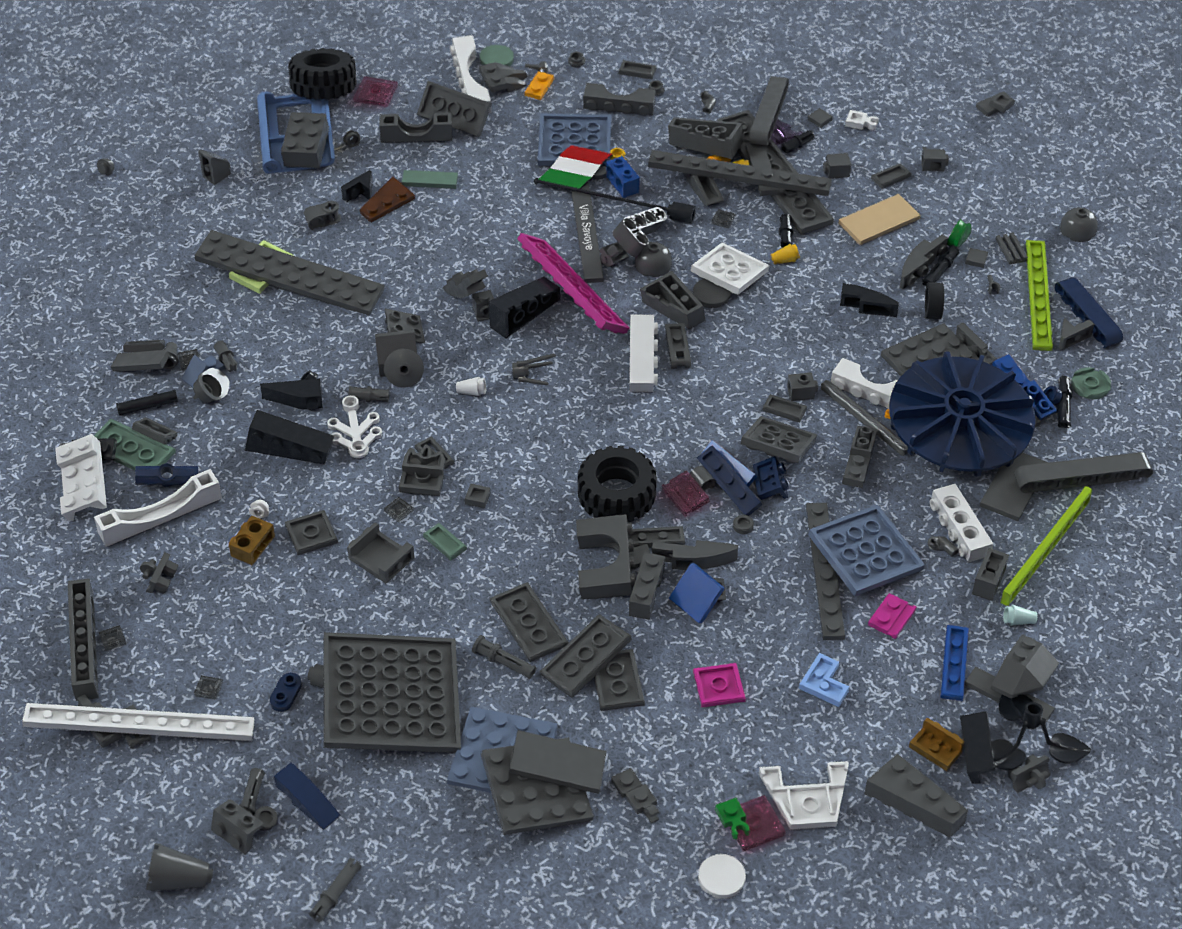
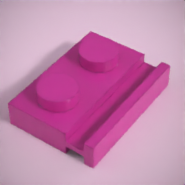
M889 593L868 621V626L896 639L915 613L917 606L914 605L912 607L908 605L907 601Z

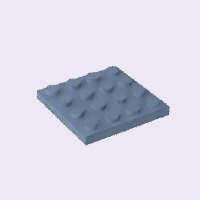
M541 114L538 166H552L561 153L571 145L610 153L611 115Z
M878 505L810 529L808 536L854 596L922 571L925 566Z
M470 707L461 735V750H456L447 778V784L491 793L481 758L482 750L513 746L517 730L555 738L558 723Z

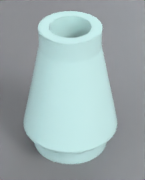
M1012 604L1005 607L1003 620L1009 626L1036 624L1037 612Z

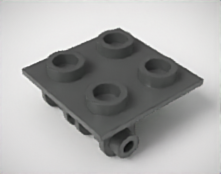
M385 308L387 333L414 330L416 342L425 343L419 315Z

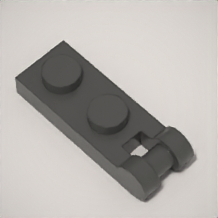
M665 324L671 369H675L677 366L691 367L685 324Z

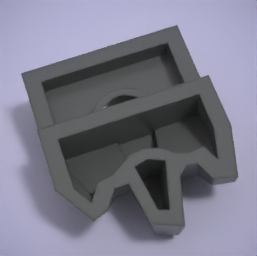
M497 62L479 66V72L491 92L503 89L511 92L527 86L522 81V79L527 78V73L524 70H515L513 67Z
M426 444L419 453H416L415 449L409 448L402 464L399 492L440 496L445 468V457L442 452L438 451L435 454H431V447Z

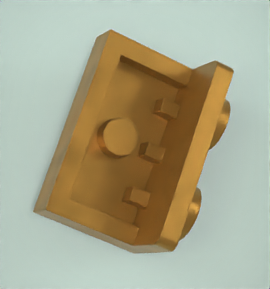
M929 718L924 720L922 729L909 743L910 749L945 771H948L959 758L964 746V740L957 734L951 733L938 722L932 721Z

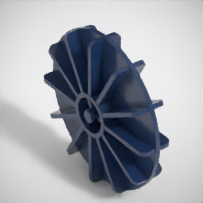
M945 351L943 357L924 362L917 360L898 379L892 390L889 402L891 429L895 430L900 439L908 446L907 453L909 455L917 454L923 459L940 466L939 472L942 473L945 468L974 472V475L978 477L981 476L982 471L999 468L1004 465L1009 467L1025 451L1035 429L1033 397L1028 396L1020 384L1014 380L1016 374L1013 371L1005 373L999 368L983 362L985 357L983 355H980L979 360L965 357H951L949 351Z

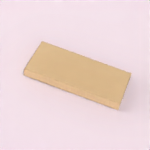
M897 194L839 219L838 224L859 245H862L919 220L921 215L903 197Z

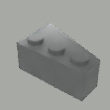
M673 271L640 288L644 304L677 323H684L685 327L689 330L705 321L703 305Z

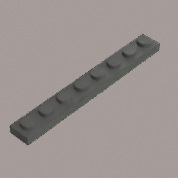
M806 503L809 530L830 522L827 503ZM810 538L823 640H845L837 572Z

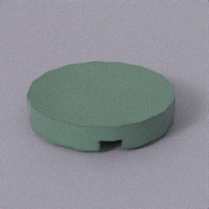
M503 45L485 47L480 53V63L483 65L497 62L510 66L514 61L513 51Z
M1091 367L1081 368L1074 373L1071 386L1078 395L1084 398L1100 399L1109 393L1111 380L1101 370L1098 372Z

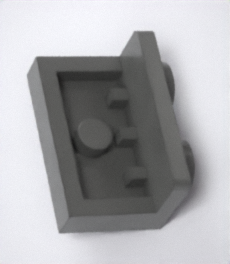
M229 799L213 810L211 830L245 855L252 848L253 835L263 827V822Z

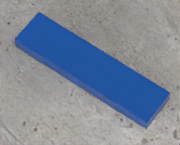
M947 625L940 698L963 701L969 631L967 627Z

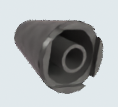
M155 843L146 890L161 891L205 888L206 883H211L213 869H209L210 864L165 845Z

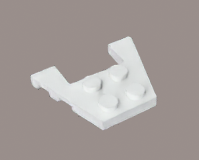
M848 761L828 763L827 771L830 783L783 786L780 766L759 768V775L790 830L837 826L848 771Z

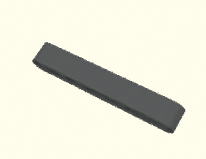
M770 77L751 127L750 144L768 146L787 94L789 78Z
M1143 452L1024 465L1014 471L1019 489L1023 493L1123 482L1139 479V477L1144 476L1148 478L1153 474L1152 466L1147 455Z

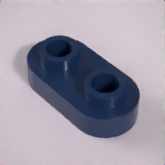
M286 673L279 679L270 696V705L273 710L283 712L292 706L302 687L301 678L298 674Z

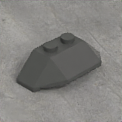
M1022 634L1005 657L991 685V689L1009 698L1042 690L1057 669L1059 662L1042 643Z

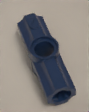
M168 463L161 466H136L135 485H162L164 487L184 485L192 476L198 474V466H173ZM168 472L172 474V477L166 479L162 477V474Z

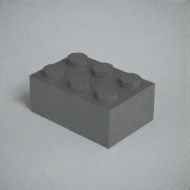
M291 112L281 149L284 167L320 168L329 132L326 114Z

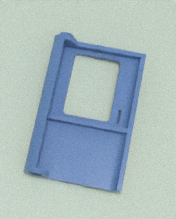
M261 92L258 95V116L264 172L268 174L312 169L284 167L281 149L285 135L279 136L278 107L311 104L312 113L326 114L329 132L320 167L329 166L334 163L335 156L328 100H310L305 97H299L296 94L274 97L271 92Z

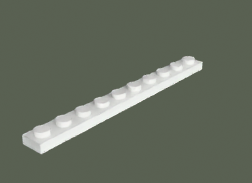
M26 703L22 721L23 727L252 741L254 730V717Z

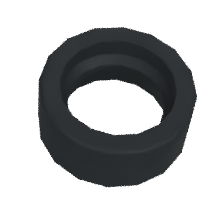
M928 282L925 291V318L941 319L944 310V284Z

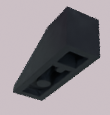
M320 379L260 384L262 399L302 410L308 409L313 411L323 408Z

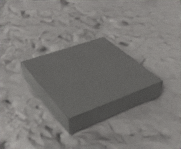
M325 510L285 522L297 555L338 543Z

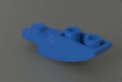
M1010 354L993 361L992 365L1005 373L1013 371L1016 374L1014 380L1020 384L1028 396L1033 397L1034 412L1040 420L1057 412V409L1035 380L1031 382L1028 380Z

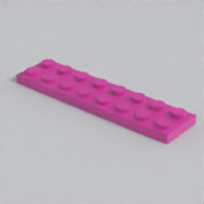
M520 233L517 239L522 244L521 247L532 254V259L543 266L542 269L553 276V281L564 288L563 291L575 299L574 303L585 310L584 313L589 318L596 321L595 325L598 328L610 330L615 334L617 332L623 334L628 332L630 328L545 240Z

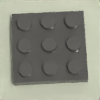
M760 416L742 436L740 444L745 445L751 450L763 451L769 456L784 458L785 461L790 463H799L816 442L817 434Z

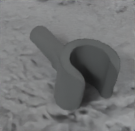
M545 61L540 62L539 65L525 64L526 68L536 69L539 72H543V69H545L544 73H548Z
M988 275V293L991 294L992 289H996L997 294H999L1000 284L993 281L992 275Z

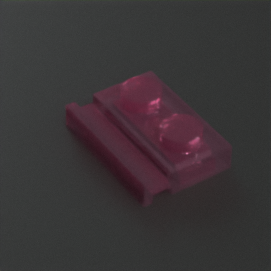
M687 470L669 480L668 484L662 485V490L684 516L710 502L708 495Z

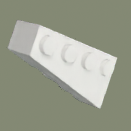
M654 315L630 316V392H653L654 385L657 386L658 374H654V368H658V356H654V351H658V339H654V334H658V323L654 322Z

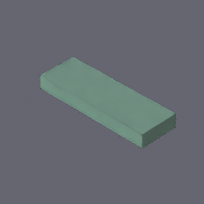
M404 170L402 184L409 187L456 189L458 173Z

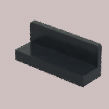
M986 711L960 716L967 774L972 784L981 783L980 773L995 770L989 720Z

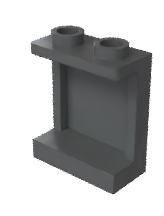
M376 522L367 527L347 547L349 560L386 584L415 558L413 545L408 542L403 546L396 543L380 532L379 524Z

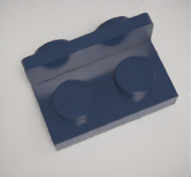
M774 456L753 464V471L757 475L755 479L757 494L761 500L779 493L784 499L788 498L787 490L789 489V484L784 477V474L787 472L782 462L779 463Z

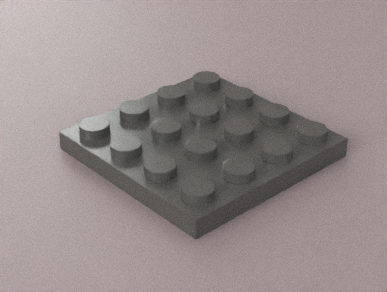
M568 737V738L558 739V740H563V741L570 742L569 737ZM514 745L482 750L481 758L503 835L567 826L593 820L594 816L586 791L509 773Z

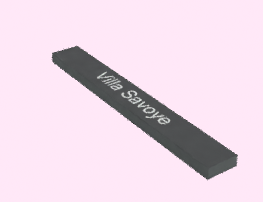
M589 182L581 189L590 191ZM571 191L584 281L586 283L603 282V271L591 195Z

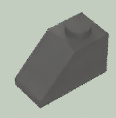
M202 149L198 151L203 178L216 185L231 175L230 163L227 159Z

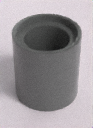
M704 466L694 468L689 474L690 480L701 493H704L706 489H713L716 484L715 479Z

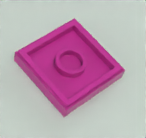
M737 663L693 669L702 708L745 702L746 698Z

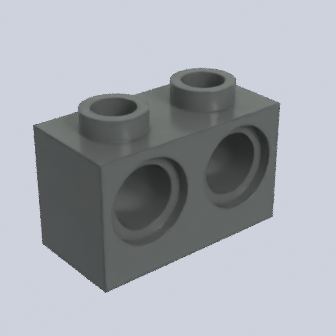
M988 548L975 578L973 595L993 601L1006 571L1009 554Z

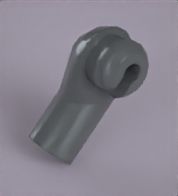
M703 91L700 94L701 101L705 105L703 112L710 114L716 104V100L708 91Z
M932 536L928 539L930 549L946 551L951 557L958 554L959 549L947 538Z

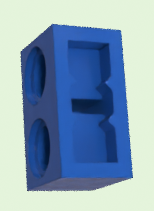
M623 156L606 161V177L623 198L639 193L640 177Z

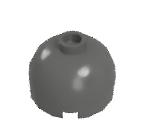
M1072 208L1062 217L1060 231L1062 235H1066L1072 241H1089L1097 234L1098 220L1095 214L1086 208Z
M649 242L641 253L635 257V268L645 276H663L670 271L672 266V255L669 249L664 244L658 242Z

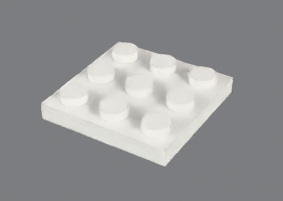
M724 243L719 244L691 266V272L737 295L767 273L769 269L768 264Z

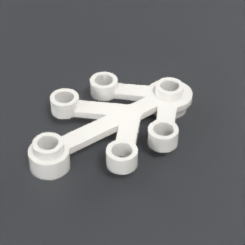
M347 396L343 399L342 403L344 411L348 412L350 427L339 422L337 418H330L327 421L328 428L331 430L337 429L353 439V441L343 438L340 433L335 432L331 435L339 439L333 440L334 445L340 444L347 448L350 456L354 458H363L369 452L368 446L375 439L382 436V429L380 427H372L370 433L363 440L360 437L372 424L379 422V414L376 412L369 413L367 418L358 425L356 414L359 408L358 398Z

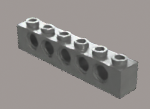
M90 578L68 581L71 686L76 701H78V697L84 694L88 699L99 698L94 593Z

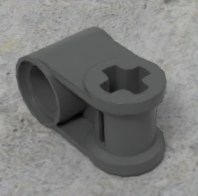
M327 201L319 205L309 206L304 211L305 219L311 230L317 227L322 228L333 225L341 220V215L338 213L339 204L336 201Z

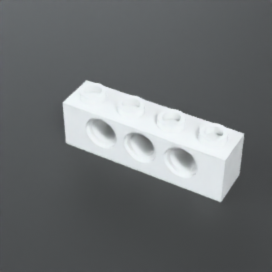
M956 483L933 490L930 506L933 511H937L941 525L947 527L951 541H955L958 545L960 556L965 557L968 563L984 558L988 548H993V542Z

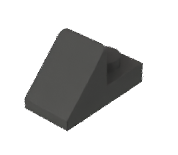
M1064 318L1059 349L1062 351L1091 337L1094 323L1091 320H1087L1073 326Z

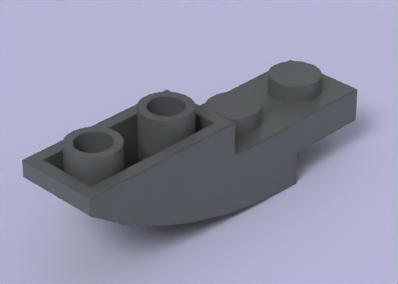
M942 234L931 243L924 239L911 251L902 269L900 282L902 290L907 286H912L919 277L926 276L929 271L928 265L937 256L947 251V236Z
M475 269L465 274L461 271L446 280L447 284L442 288L453 297L464 298L486 288L482 280L488 275L485 269L479 272Z
M857 425L842 484L863 488L877 429Z
M696 540L695 546L653 542L652 554L665 556V562H672V569L687 570L691 563H695L701 569H708L736 561L738 545Z

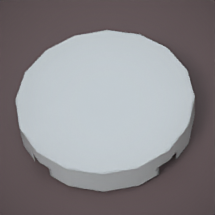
M716 854L708 857L702 862L698 873L699 884L702 890L718 899L736 896L743 888L746 879L745 869L741 862L735 857L726 854Z

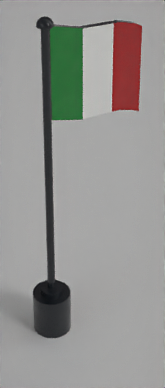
M571 145L561 153L547 172L539 179H534L535 185L543 184L650 208L659 207L667 211L669 218L675 221L692 224L695 217L696 206L673 201L672 205L669 204L668 207L581 189L594 177L602 164L613 156V154Z

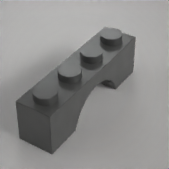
M586 83L583 95V108L623 112L625 114L653 115L656 102L655 89L638 88L635 92L628 95H616L610 93L604 84Z
M433 113L430 120L417 125L403 121L398 114H380L381 142L452 141V113Z

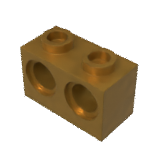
M251 516L247 522L242 524L240 531L229 542L231 557L253 565L275 537L273 524Z

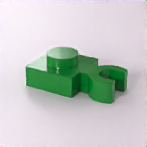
M737 797L715 805V811L724 828L731 826V836L734 840L738 839L737 830L744 831L746 836L749 835V826L744 822L746 821V814Z

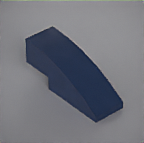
M292 762L274 776L275 786L291 799L295 807L322 830L326 829L340 817L339 812L326 796Z

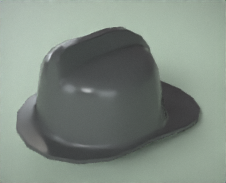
M210 368L201 373L193 384L195 393L193 399L199 398L204 403H211L226 396L230 384L227 376L216 368Z

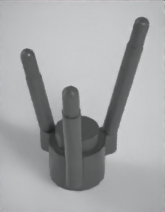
M553 353L512 363L513 378H518V382L548 385V382L525 378V376H529V368L553 364L552 361L535 362L556 357V354Z

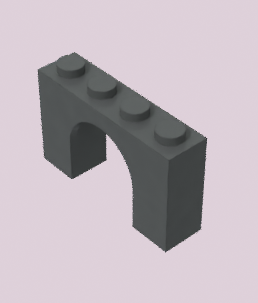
M627 515L576 520L577 539L580 549L609 547L619 553L618 558L607 567L578 571L581 599L631 595L636 577L635 573L631 572V569H635L634 556L630 555V552H634L633 539L629 538V535H633L632 522L628 523Z

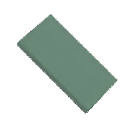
M110 419L94 435L97 439L115 438L117 446L115 460L113 461L134 471L136 466H161L176 453L175 448L149 438L113 419Z

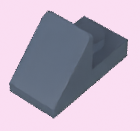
M194 355L182 380L193 388V384L201 373L210 368L222 371L225 369V366L212 355L203 361Z

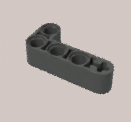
M654 207L625 217L613 230V236L629 255L637 257L649 243L646 235L658 230L667 219V214L663 209Z

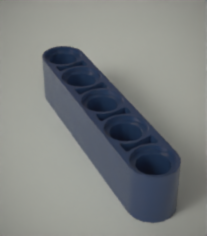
M1075 277L1055 283V292L1059 293L1063 302L1072 308L1071 311L1075 316L1079 317L1083 322L1091 320L1094 323L1092 335L1098 342L1102 343L1103 348L1123 341L1121 329Z

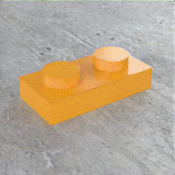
M538 71L526 89L525 96L541 100L552 84L554 75Z

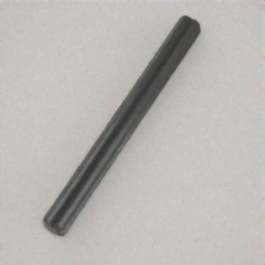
M829 380L822 382L821 390L865 426L877 429L876 435L900 455L904 456L907 454L908 446L899 437Z

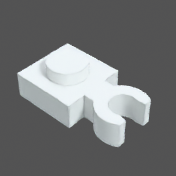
M850 110L845 126L861 130L864 127H867L869 130H876L879 118L876 116L867 117V113Z

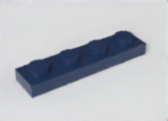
M713 445L697 457L698 461L744 515L750 516L763 505Z

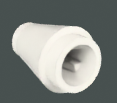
M475 377L457 382V394L474 396L486 394V381L484 378Z

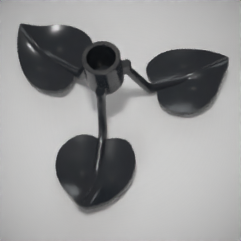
M1024 694L1014 698L1001 695L998 705L1001 716L1009 721L1020 719L1023 721V726L1014 745L1004 739L992 741L996 768L1013 770L1020 767L1025 761L1026 754L1018 747L1026 728L1036 729L1040 725L1042 726L1046 743L1051 746L1049 753L1055 760L1069 764L1079 761L1090 753L1091 748L1065 733H1055L1050 740L1045 725L1046 719L1042 718L1043 707L1040 704L1033 702Z

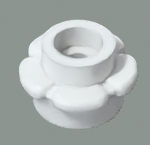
M256 500L251 503L249 512L252 516L260 519L269 515V505L267 502Z

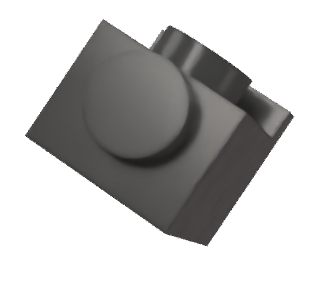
M923 147L921 156L922 171H944L945 165H948L949 156L945 154V149H927V147Z
M491 290L472 294L473 311L478 322L489 319V301L494 299Z

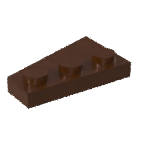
M392 177L360 208V214L372 223L414 200L415 195L396 178Z

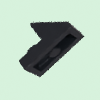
M368 170L342 185V199L348 202L362 194L369 200L373 187L372 171Z

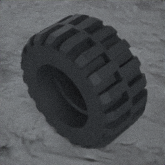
M332 48L305 50L302 53L295 54L288 63L290 89L299 97H305L310 100L337 99L341 96H346L348 93L350 94L356 87L355 59L349 53L343 52V50Z
M608 446L604 450H596L595 454L591 453L581 463L578 470V498L581 506L585 507V511L589 515L593 513V518L626 514L628 523L633 522L635 517L639 519L644 516V512H649L655 502L656 469L649 458L645 459V455L640 451L637 453L635 449L630 447L626 449L624 446H618V448ZM611 479H622L633 485L626 489L613 490L601 484Z

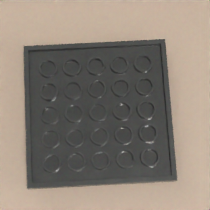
M324 632L323 748L456 753V750H461L456 639Z

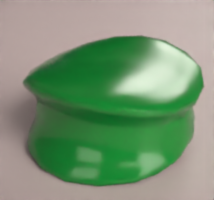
M960 219L949 236L947 246L954 245L959 248L964 244L971 234L972 225Z

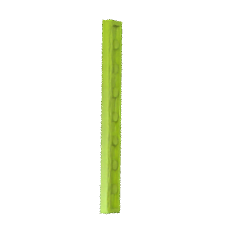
M1026 240L1032 349L1052 351L1053 342L1045 241Z
M1085 486L1003 590L1000 603L1005 606L1011 604L1089 504L1092 495L1091 488Z

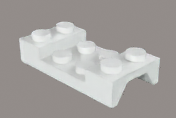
M93 434L57 447L56 460L62 472L64 495L60 497L61 514L68 521H73L77 511L88 507L107 508L100 441Z

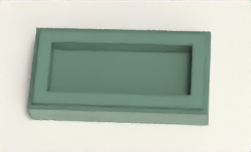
M440 523L423 533V537L449 560H453L467 550V546Z

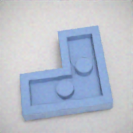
M821 653L818 654L799 684L800 690L837 707L841 705L849 692V686L832 679V676L839 667V661Z

